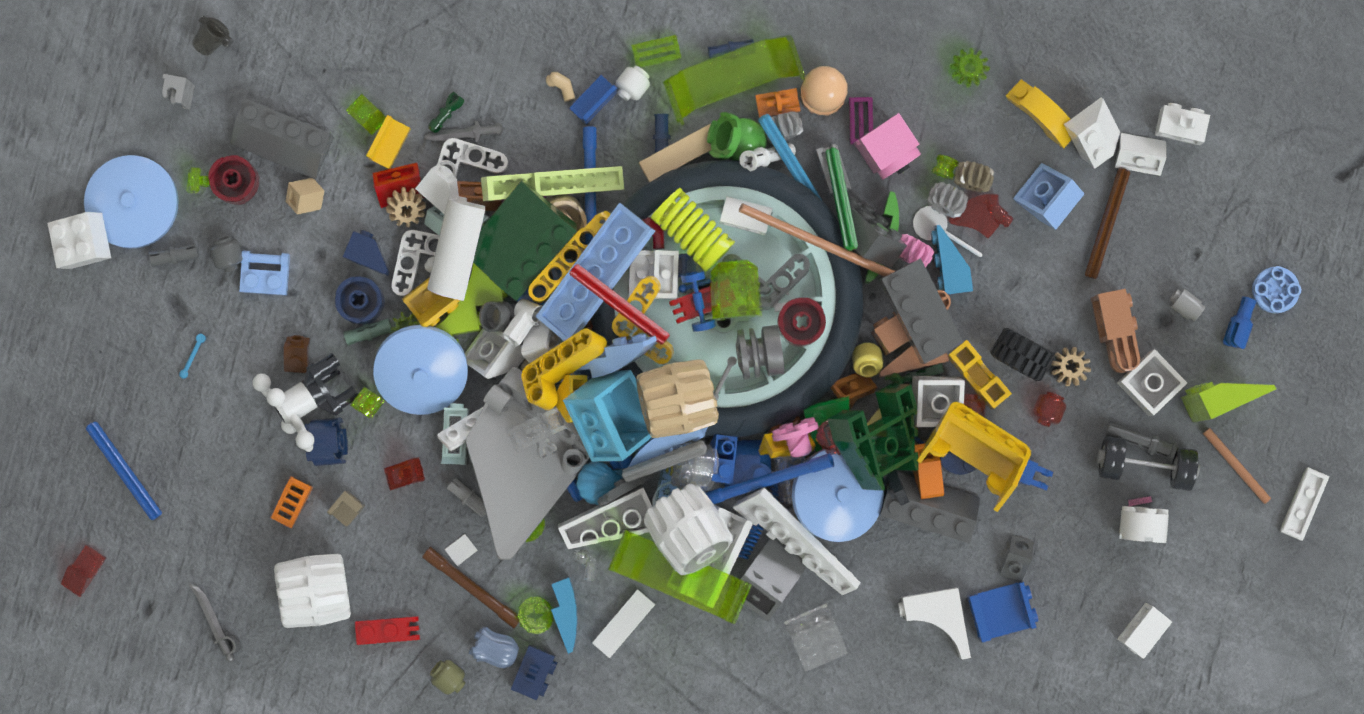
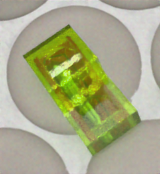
M364 387L350 406L372 419L386 400Z

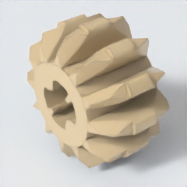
M403 187L401 189L402 193L399 194L394 190L393 197H388L387 203L389 205L386 207V212L390 214L389 219L391 221L397 220L398 226L405 222L409 228L411 221L418 224V217H424L423 209L426 208V204L422 201L423 197L420 193L415 195V189L412 188L409 192H406V189Z
M1073 347L1070 353L1067 348H1063V356L1060 353L1054 355L1059 362L1052 361L1051 365L1056 366L1058 369L1053 370L1051 373L1052 375L1060 374L1056 380L1058 383L1065 378V386H1070L1071 380L1077 386L1079 385L1078 378L1083 381L1087 379L1086 375L1082 372H1091V368L1084 367V364L1089 363L1090 359H1081L1085 355L1084 351L1076 355V347ZM1067 361L1071 364L1075 363L1074 373L1066 369V365H1069Z

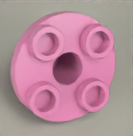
M814 417L801 420V423L794 426L792 422L779 426V429L772 431L773 441L786 440L791 457L799 458L806 456L812 451L808 433L818 429V423L815 422Z

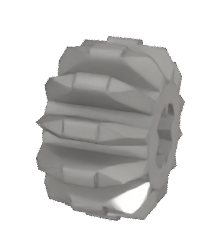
M791 111L771 117L785 140L794 138L803 131L802 120L797 112Z
M940 182L935 183L934 187L931 188L927 203L939 214L956 218L964 213L968 197L957 186L954 187L950 183Z

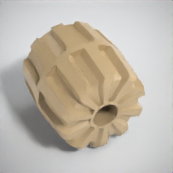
M697 359L671 363L637 375L636 382L640 406L648 433L652 438L687 434L717 423L719 414L716 407L718 404L713 395L714 385L710 380V372L704 360Z

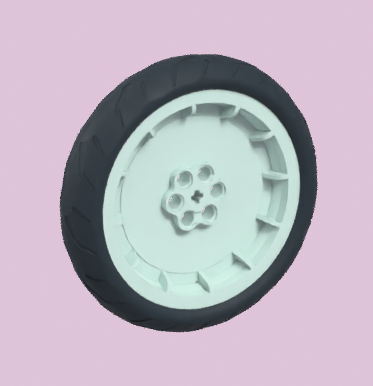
M723 160L690 164L666 172L636 191L623 205L641 220L651 217L670 195L678 188H681L690 197V200L682 209L691 201H694L697 205L690 214L700 207L703 209V213L698 219L704 214L709 215V220L704 226L711 220L716 222V226L710 233L717 227L722 228V233L712 244L723 233H727L735 241V244L707 272L704 271L705 278L702 280L717 277L718 273L722 270L721 262L723 258L729 254L739 256L765 282L795 254H803L809 259L810 268L807 275L779 303L788 302L795 298H810L816 301L823 308L826 317V326L823 334L816 342L805 347L793 346L787 343L780 335L784 374L768 376L766 367L760 366V377H755L754 367L749 368L750 379H744L737 361L731 367L718 393V406L716 408L719 417L717 423L707 428L705 436L713 437L717 434L744 437L768 431L779 424H786L803 414V410L815 405L830 390L832 385L841 376L854 351L863 317V283L860 266L768 225L766 235H761L719 224L726 196L770 207L772 208L771 216L844 248L839 220L830 208L808 187L768 167L760 166L750 172L747 168L741 166L738 160ZM678 197L675 202L677 203L681 198ZM668 230L664 231L665 249L659 250L679 251V254L687 252V249L683 250L680 248L681 243L677 244L674 242V237L667 235ZM651 236L642 250L655 251L653 249V236ZM796 261L794 262L795 268L791 272H789L792 275L793 279L796 278L794 276V272L798 268H800L801 270L804 269L803 261L800 263ZM727 262V270L734 269L737 272V277L735 278L738 279L742 272L737 270V262ZM696 263V271H701V270H703V269ZM629 267L612 289L626 301L628 300ZM747 276L742 280V282H749L751 287L756 283L755 279L751 276ZM780 276L775 281L776 285L781 288H785L789 284V280L785 276ZM678 278L677 298L694 292L693 289H689L686 293H680L678 287L681 284L689 285L692 282L682 283L681 278ZM730 281L737 303L715 310L704 316L705 320L715 319V328L693 332L691 324L699 322L700 317L677 324L676 319L683 317L684 314L673 315L672 311L680 308V304L670 306L669 301L674 299H654L644 315L670 334L667 341L674 348L673 357L668 363L658 364L646 355H643L636 361L616 371L631 370L637 381V375L671 363L700 359L704 360L709 369L710 380L713 382L715 391L728 365L727 359L731 356L737 359L735 345L737 330H744L745 340L750 339L749 328L754 329L756 338H761L762 327L777 325L780 312H775L774 307L769 310H762L754 306L750 307L751 314L749 316H740L738 307L745 305L744 300L748 297L740 292L739 288ZM720 282L711 283V286L718 284ZM772 285L769 286L771 288V292L766 296H769L773 292ZM637 300L631 301L630 304L641 312L642 304ZM603 301L590 320L593 325L592 331L603 336L607 341V346L613 344V339L620 338L612 329L613 320L619 312ZM720 316H727L731 324L727 328H721L717 324V319ZM805 317L801 319L795 318L798 322L797 327H807ZM624 320L623 322H619L621 324V330L628 328L626 326L628 323L627 321ZM635 327L633 330L629 329L630 331H632L629 334V336L632 337V335L635 333V331L638 330V328ZM655 342L654 345L649 349L650 351L655 347L657 342ZM665 348L659 350L660 357L666 355L667 350Z

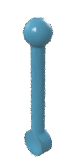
M203 334L196 336L197 342L184 369L179 372V376L182 379L188 377V369L201 343L206 341V337Z

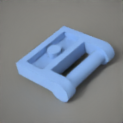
M243 250L239 292L287 296L290 254H255ZM250 262L281 264V271L250 269Z

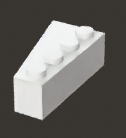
M640 485L604 506L598 505L558 524V529L568 549L633 535H641L649 532L644 523L645 513L652 505L643 486Z

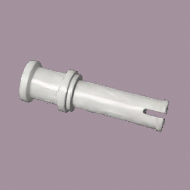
M787 143L790 149L792 150L793 154L795 155L796 150L794 145L792 143ZM758 147L754 151L747 150L740 155L741 166L747 168L750 172L760 166L767 167L770 162L782 160L775 147L768 149Z

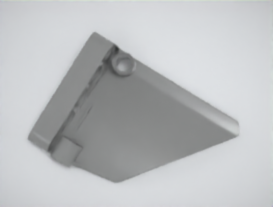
M515 367L509 370L498 385L495 384L489 390L483 400L485 405L466 438V446L485 507L496 555L500 560H510L514 557L590 458L574 423H567L556 406L551 410H544L528 402L521 378L522 371ZM574 460L577 465L572 466L567 461Z

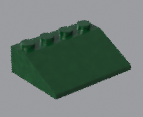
M521 180L481 227L473 263L499 288L517 301L577 232L576 223Z

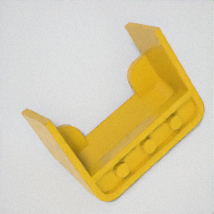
M953 402L930 435L917 461L921 463L929 452L933 456L944 457L950 451L988 475L986 485L989 491L999 496L994 510L998 512L1016 489L1031 456V450L1024 442L964 404Z

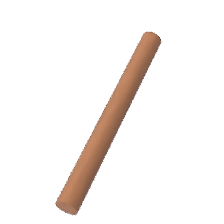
M1211 428L1206 429L1202 434L1263 504L1267 503L1271 497Z

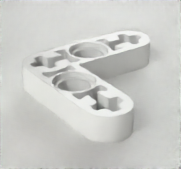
M456 138L445 141L437 165L440 164L441 166L450 165L453 168L452 175L455 178L461 163L495 174H501L508 168V160L503 153ZM454 143L460 149L459 153L455 152L452 158L457 160L456 164L449 160H443L445 156L449 159L450 150L447 148L448 146H453ZM471 151H481L482 159L479 162H472L469 159ZM486 153H490L489 159L497 160L498 157H501L504 165L495 169L493 163L487 162V166H483L486 161Z
M409 230L403 234L392 280V289L397 295L405 297L413 290L421 254L435 256L436 252H432L429 249V243L433 239L439 240V235L417 230ZM412 234H415L417 240L423 241V236H426L425 250H421L422 245L417 243L410 247V243L406 241L407 238H411ZM405 257H411L414 260V266L409 270H405L401 266V261ZM399 271L405 274H412L411 278L406 276L405 283L409 287L404 289L403 292H400V288L396 287L397 283H401L403 279L402 275H398Z

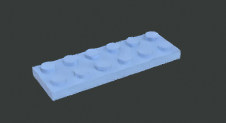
M619 203L572 268L579 264L610 289H613L654 234L655 230L627 207ZM571 269L535 316L563 341L582 330L603 303L602 299L570 276Z

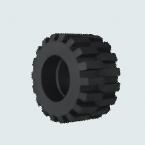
M1003 328L990 351L995 359L1035 381H1042L1055 358L1051 351L1010 328Z

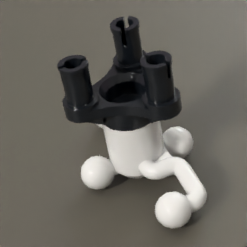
M330 353V355L316 364L311 363L306 367L305 380L285 392L279 388L271 389V380L266 374H257L252 381L253 387L257 391L262 392L267 398V402L274 406L281 417L282 430L287 434L297 431L296 444L307 452L313 450L314 436L306 430L300 418L317 407L337 416L343 412V408L353 403L358 396L353 386L336 397L331 396L325 387V383L341 374L337 370L340 363L333 353Z

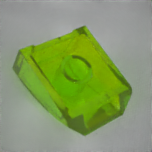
M748 260L719 262L711 270L712 320L721 321L739 317H762L758 266Z

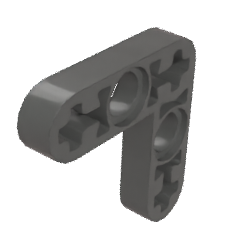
M735 254L725 256L721 262V269L726 277L762 310L773 308L807 275L810 268L809 259L805 255L795 254L765 282ZM796 261L800 263L803 261L804 269L801 270L800 268H798L794 272V276L796 278L793 279L792 275L789 272H791L795 268L794 262ZM727 262H737L736 268L739 272H742L738 279L735 278L737 277V272L734 269L727 270ZM751 276L755 279L756 283L753 287L746 288L742 284L743 278ZM780 276H785L788 278L789 284L785 288H780L776 285V279ZM772 285L775 291L770 295L771 302H760L761 294L768 295L771 292L769 286Z

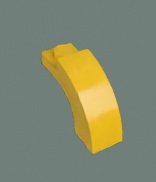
M1022 79L1006 95L1008 101L1029 115L1043 129L1048 138L1063 149L1069 144L1072 139L1064 124L1071 119L1036 86L1033 88Z

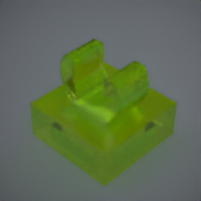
M191 167L188 170L187 193L196 194L199 192L200 187L210 186L208 176H200L201 168Z

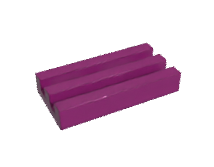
M872 97L849 98L850 145L859 140L855 139L854 103L858 102L859 139L864 136L863 102H867L868 133L873 130Z

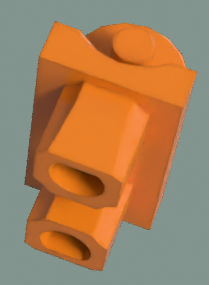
M797 88L755 95L759 118L765 114L773 117L791 111H801Z

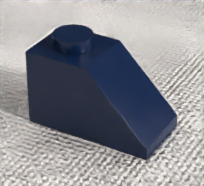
M360 230V233L353 231L343 257L389 276L390 271L379 244L376 240L372 239L374 235L364 230Z

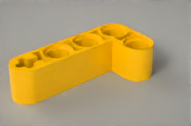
M582 329L525 366L521 378L528 402L544 410L553 409L558 401L555 384L564 379L566 375H570L600 356L607 346L606 339L589 329Z

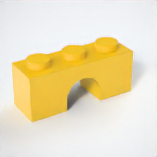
M965 340L964 343L948 354L951 363L990 410L996 408L1012 394L999 377L995 376L981 360L982 357L968 340Z

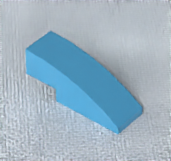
M570 577L551 584L559 606L551 609L568 654L574 650L578 624L577 603Z

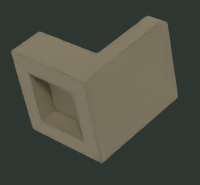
M344 491L327 513L333 515L345 526H349L365 505L349 491Z

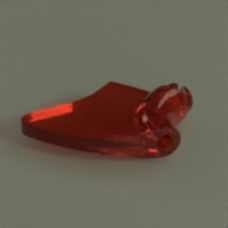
M985 194L968 200L964 213L960 217H950L949 219L950 224L977 230L987 239L996 231L1000 224L1007 228L1013 221V217L1008 215V212L999 205L998 194Z

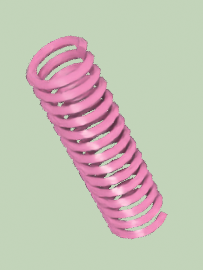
M1149 496L1138 498L1137 501L1136 499H1132V501L1130 499L1128 500V506L1151 503V496L1150 498Z

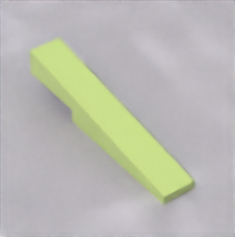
M622 166L481 178L483 201L506 199L521 180L541 196L624 189Z

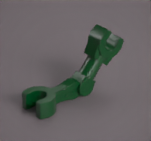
M940 363L908 373L904 377L897 373H892L884 378L885 381L892 380L893 384H903L905 382L911 383L913 376H934L945 371L943 364Z

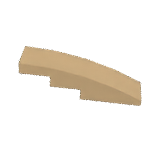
M711 124L640 161L638 164L648 182L655 180L666 172L678 169L711 151V144L707 143L708 130Z

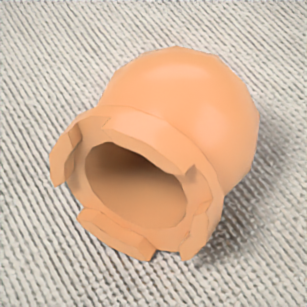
M819 66L812 69L805 76L801 86V100L804 107L810 113L829 116L836 113L843 106L848 93V86L844 75L830 66Z

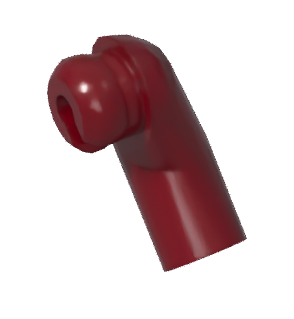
M650 217L642 219L655 230L652 235L653 249H665L664 231L661 229V225L659 226Z

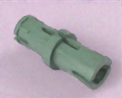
M389 318L376 323H366L362 327L345 331L344 337L347 345L350 346L368 340V342L372 341L375 337L392 333L393 331Z

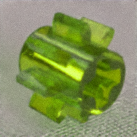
M401 312V318H392L396 322V326L392 327L391 330L397 331L402 329L400 324L402 322L406 323L408 320L409 326L420 325V323L412 321L414 318L413 313L409 317H405L404 312Z

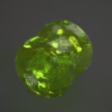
M938 154L936 158L937 164L932 168L931 172L939 177L953 180V171L958 167L959 161L949 156Z

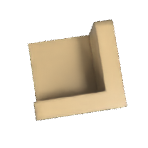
M313 178L289 182L285 202L296 214L320 210L324 189Z

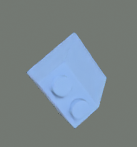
M1041 163L1013 199L1039 221L1056 230L1082 198L1084 192L1071 178Z

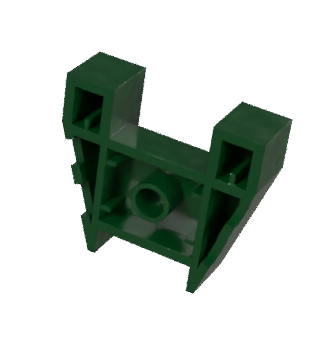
M890 384L875 392L882 418L870 425H867L864 411L842 410L827 419L835 445L864 490H885L882 477L895 469L919 470L918 452H915L914 437L918 436V428L914 427V415H917V405L911 384Z

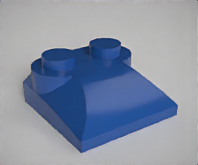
M762 440L737 441L733 484H725V487L771 473V458L769 454L760 455L758 451Z

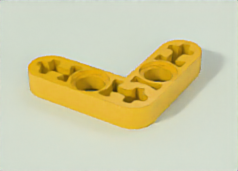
M654 276L644 277L638 283L627 302L639 301L642 304L641 312L645 314L660 292L661 284L659 280ZM651 282L654 291L651 290L644 298L641 296L646 289L644 284ZM620 313L617 314L612 323L614 333L619 337H626L627 340H631L629 334L632 331L629 329L638 328ZM624 320L627 321L628 323L626 326L628 328L621 330V324L619 322H623ZM638 328L632 337L645 332ZM668 341L663 345L657 342L655 347L651 351L648 350L644 355L658 364H665L673 357L674 348ZM665 348L667 350L666 355L660 357L659 350Z

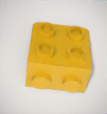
M430 277L402 298L403 302L423 327L435 326L440 321L439 317L446 312L449 314L459 306L458 302L460 301L429 291L427 287Z

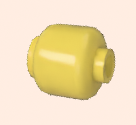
M862 343L854 348L852 362L855 372L860 376L872 377L882 370L883 358L879 346L873 343Z

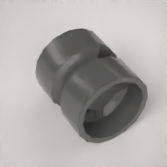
M486 302L481 307L479 313L481 326L488 332L505 331L515 316L514 309L517 302Z

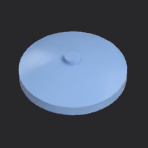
M121 156L103 164L90 178L84 196L85 212L102 213L108 242L123 248H141L155 243L169 231L178 212V192L173 179L162 166L141 156Z
M421 325L402 328L387 337L376 353L373 368L374 381L381 396L396 409L417 415L441 411L450 406V403L455 402L465 387L468 373L465 353L456 339L439 328L433 326L423 327Z
M826 448L814 453L805 462L830 453L834 460V467L796 477L792 486L793 508L803 527L816 537L834 542L849 541L864 534L875 523L882 509L884 490L862 489L838 448Z

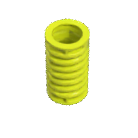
M678 188L660 205L650 218L659 226L661 225L663 231L668 230L667 235L674 237L675 243H681L680 248L683 250L687 249V255L693 256V260L707 272L735 244V241L727 233H723L712 244L722 233V228L717 227L710 233L716 226V222L711 220L704 226L709 220V215L704 214L698 219L703 213V209L700 207L690 214L697 205L694 201H691L682 209L690 200V197L681 188ZM680 197L681 199L676 203V199Z

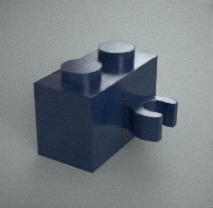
M529 645L511 690L534 700H537L539 695L544 697L549 685L545 683L548 674L553 675L558 663L554 661L556 655Z

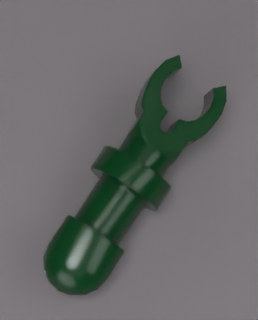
M452 92L447 98L445 107H441L438 116L429 123V130L433 133H438L446 119L452 117L451 113L463 105L464 99L455 92Z

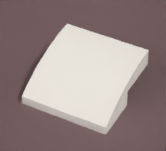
M641 250L629 266L628 298L644 277L654 276L661 284L660 292L655 299H677L679 251ZM651 282L644 284L646 289L641 294L644 298L651 290L654 291Z

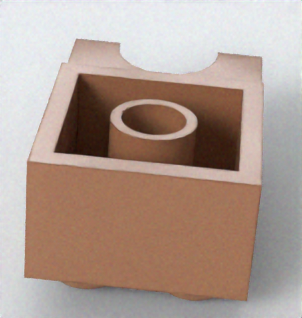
M1126 289L1095 295L1091 298L1098 335L1100 343L1105 342L1112 370L1117 373L1135 370L1140 364V355L1135 336V330L1138 329L1135 316H1131L1130 307H1133L1130 293L1127 294Z
M937 290L948 310L951 304L949 295L945 291ZM893 312V318L888 319L886 316L873 325L875 329L871 332L885 356L909 341L895 312Z

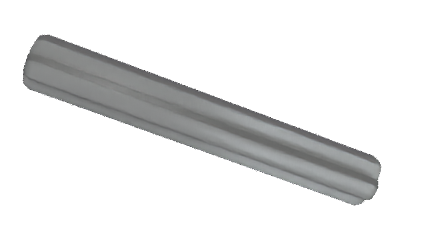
M703 441L692 443L623 469L622 476L626 482L639 479L706 454L707 446Z

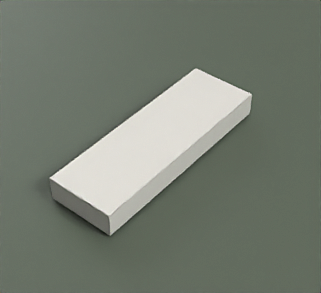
M1306 467L1279 532L1303 541L1330 476Z
M637 589L592 644L610 658L655 606V603Z

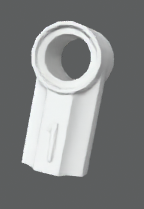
M526 299L519 300L514 309L515 316L503 332V338L518 347L532 326H538L542 323L535 316L543 306Z

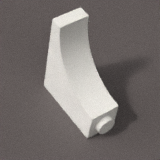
M958 588L901 597L902 602L898 603L900 617L904 616L906 621L918 620L936 625L953 641L960 659L971 658Z

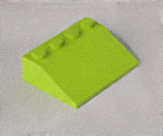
M1211 381L1185 390L1187 395L1182 396L1181 399L1192 422H1199L1218 417L1276 390L1275 385L1219 383L1214 385Z

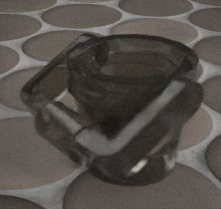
M203 15L198 20L201 24L192 40V44L199 53L208 56L220 45L229 48L234 42L229 36L228 28L220 20L207 15Z

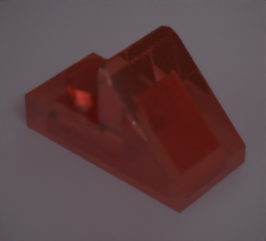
M419 457L384 468L390 491L425 480Z
M85 545L73 565H68L61 585L81 597L107 558L89 545Z

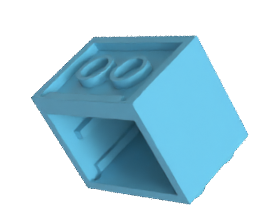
M631 370L614 371L604 376L591 378L563 400L592 462L623 461L652 438L648 433L643 418L637 382Z

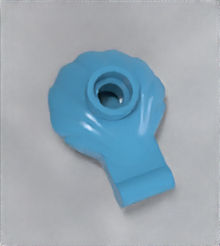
M603 462L585 464L578 474L576 483L580 496L589 504L599 505L598 498L616 488L614 483L623 478V469L613 471Z

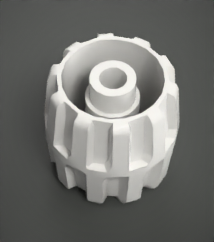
M687 484L682 490L679 488L672 490L670 496H662L656 501V505L650 507L645 513L644 523L656 546L680 575L694 573L710 565L726 552L733 541L732 535L721 514L698 485Z
M340 554L306 556L277 563L274 566L279 611L284 627L320 626L350 617L351 612L344 563Z

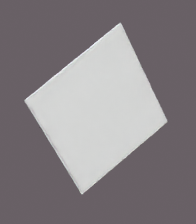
M465 534L445 549L457 566L478 551Z

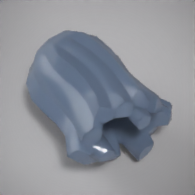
M483 627L475 633L474 639L477 641L475 646L469 649V654L477 662L484 661L499 668H507L514 664L519 647L513 638L508 635L495 633L488 627Z

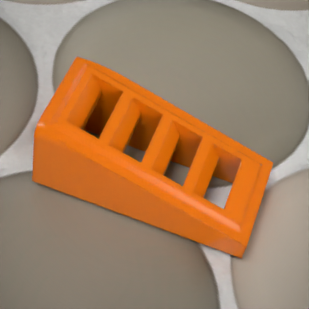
M291 476L271 518L292 529L313 487ZM293 486L303 490V494L301 495L293 491ZM291 494L300 499L299 502L296 503L287 498L288 495ZM286 502L296 507L295 511L284 507V503ZM283 511L292 517L289 520L279 515V512Z

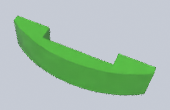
M890 191L882 216L891 218L889 228L898 232V202L895 192ZM868 270L864 283L869 284L878 274Z

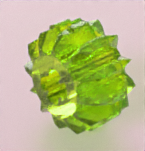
M969 48L967 55L966 51L961 49L959 52L960 56L954 55L952 58L956 63H952L950 69L957 71L953 72L951 76L952 78L960 77L957 82L959 85L965 80L967 88H970L972 81L974 85L979 86V79L985 80L987 78L983 72L990 70L989 66L983 65L988 61V58H979L982 54L981 50L974 55V49ZM967 63H970V66L971 64L975 66L972 73L970 70H965Z

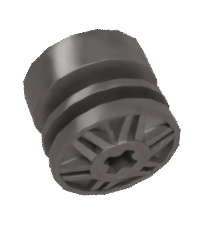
M778 325L763 326L761 338H756L754 329L749 328L750 339L745 340L744 330H737L736 354L738 367L744 379H750L749 368L754 367L756 378L760 377V366L766 367L768 376L784 374V360Z

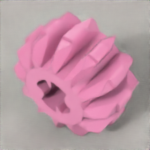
M902 234L901 240L907 247L899 258L908 264L921 258L926 268L933 258L934 250L919 239L908 234Z

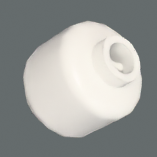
M638 66L634 68L627 67L616 80V86L619 89L618 95L626 101L629 99L639 100L650 86L649 75Z

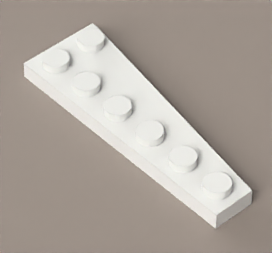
M765 488L736 501L733 508L748 521L753 522V525H761L768 531L766 535L772 540L775 538L786 545L784 549L787 552L800 556L802 564L815 572L817 576L841 595L856 590L861 582Z

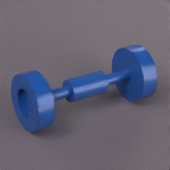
M704 270L681 275L682 283L692 282L695 310H698L700 317L699 322L691 324L693 332L716 327L715 319L705 320L704 302L702 293L699 292L697 281L705 278Z

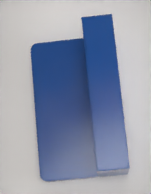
M600 75L569 109L587 125L617 94L618 88Z

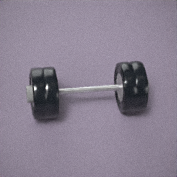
M1107 436L1104 438L1101 449L1098 450L1097 454L1099 477L1105 479L1119 480L1123 472L1124 463L1171 469V488L1191 491L1200 471L1198 451L1195 449L1178 447L1172 460V465L1125 458V439Z

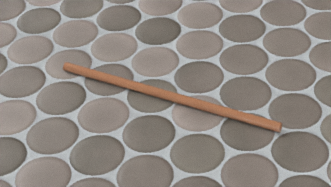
M744 203L739 207V212L884 277L895 272Z

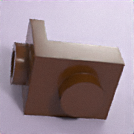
M301 335L287 337L283 347L284 372H307L310 338Z

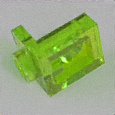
M363 94L346 109L371 135L381 128L386 118Z

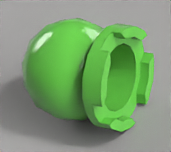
M721 112V117L718 121L713 120L708 130L707 143L711 144V151L709 153L714 158H729L730 160L740 161V155L744 151H754L758 147L766 148L767 136L758 122L751 118H738L735 114Z

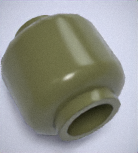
M440 660L430 672L431 684L446 695L454 691L458 693L465 685L463 680L465 671L451 660Z

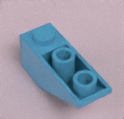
M940 225L934 226V231H931L932 244H936L938 253L934 254L935 267L940 269V277H937L938 290L945 291L947 294L973 291L970 267Z

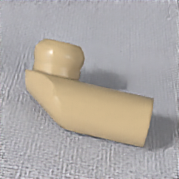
M552 72L546 77L548 86H556L561 89L564 102L575 99L569 78L558 72Z

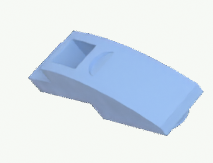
M639 334L631 337V340H627L626 337L613 339V344L605 347V351L600 356L578 370L590 369L592 378L612 373L643 356L657 341L656 336L646 337L645 334Z
M708 427L687 434L650 438L638 448L629 467L671 452L690 440H700L705 436Z

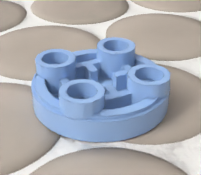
M1280 266L1270 267L1260 272L1252 285L1253 299L1257 301L1256 304L1262 310L1269 313H1282L1291 309L1296 304L1301 293V287L1296 276L1288 269Z

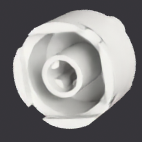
M1122 506L1119 539L1166 543L1168 510Z

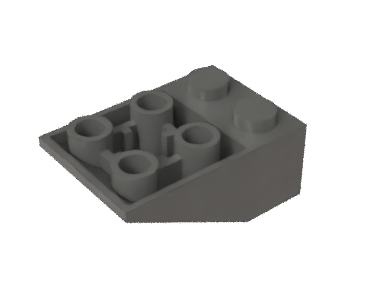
M850 196L849 203L858 247L855 250L863 258L891 268L907 247L901 240L902 235L896 230L890 229L887 226L889 224L888 221L874 213L875 209L866 202L861 204Z
M771 538L730 591L731 595L766 621L770 620L807 568L802 564L800 557L793 553L790 554L784 549V545Z

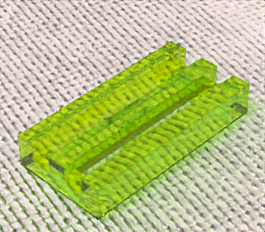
M676 35L631 45L635 64L640 68L682 58ZM669 42H673L674 44L644 52H637V50L661 45ZM675 50V54L641 62L639 60L642 57Z

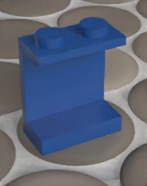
M1017 582L967 596L979 642L983 643L995 637L1028 628H1036L1035 622H1038V616L1035 608L1031 609L1029 599H1032L1031 591L1028 585H1024V582Z

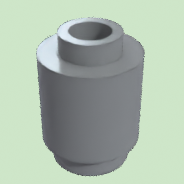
M1185 288L1181 291L1177 289L1169 299L1172 302L1170 307L1187 320L1196 321L1205 309V306L1201 304L1202 301Z

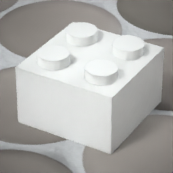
M85 212L48 223L56 268L73 269L111 258L102 213Z
M1154 349L1149 351L1140 360V364L1135 370L1128 371L1117 384L1148 416H1154L1187 382Z
M913 376L912 390L917 405L914 425L916 427H936L951 403L959 402L964 404L965 380L959 376Z

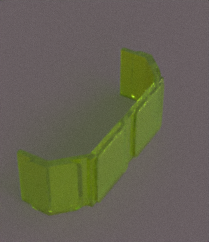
M785 35L759 40L718 57L686 67L663 81V85L677 123L680 122L681 125H684L683 118L697 108L775 79L799 76L801 80H805V73L792 36Z
M627 530L624 531L608 568L610 571L654 588L732 624H736L752 586L748 582L711 566H706L694 573L680 575L663 556L655 542Z

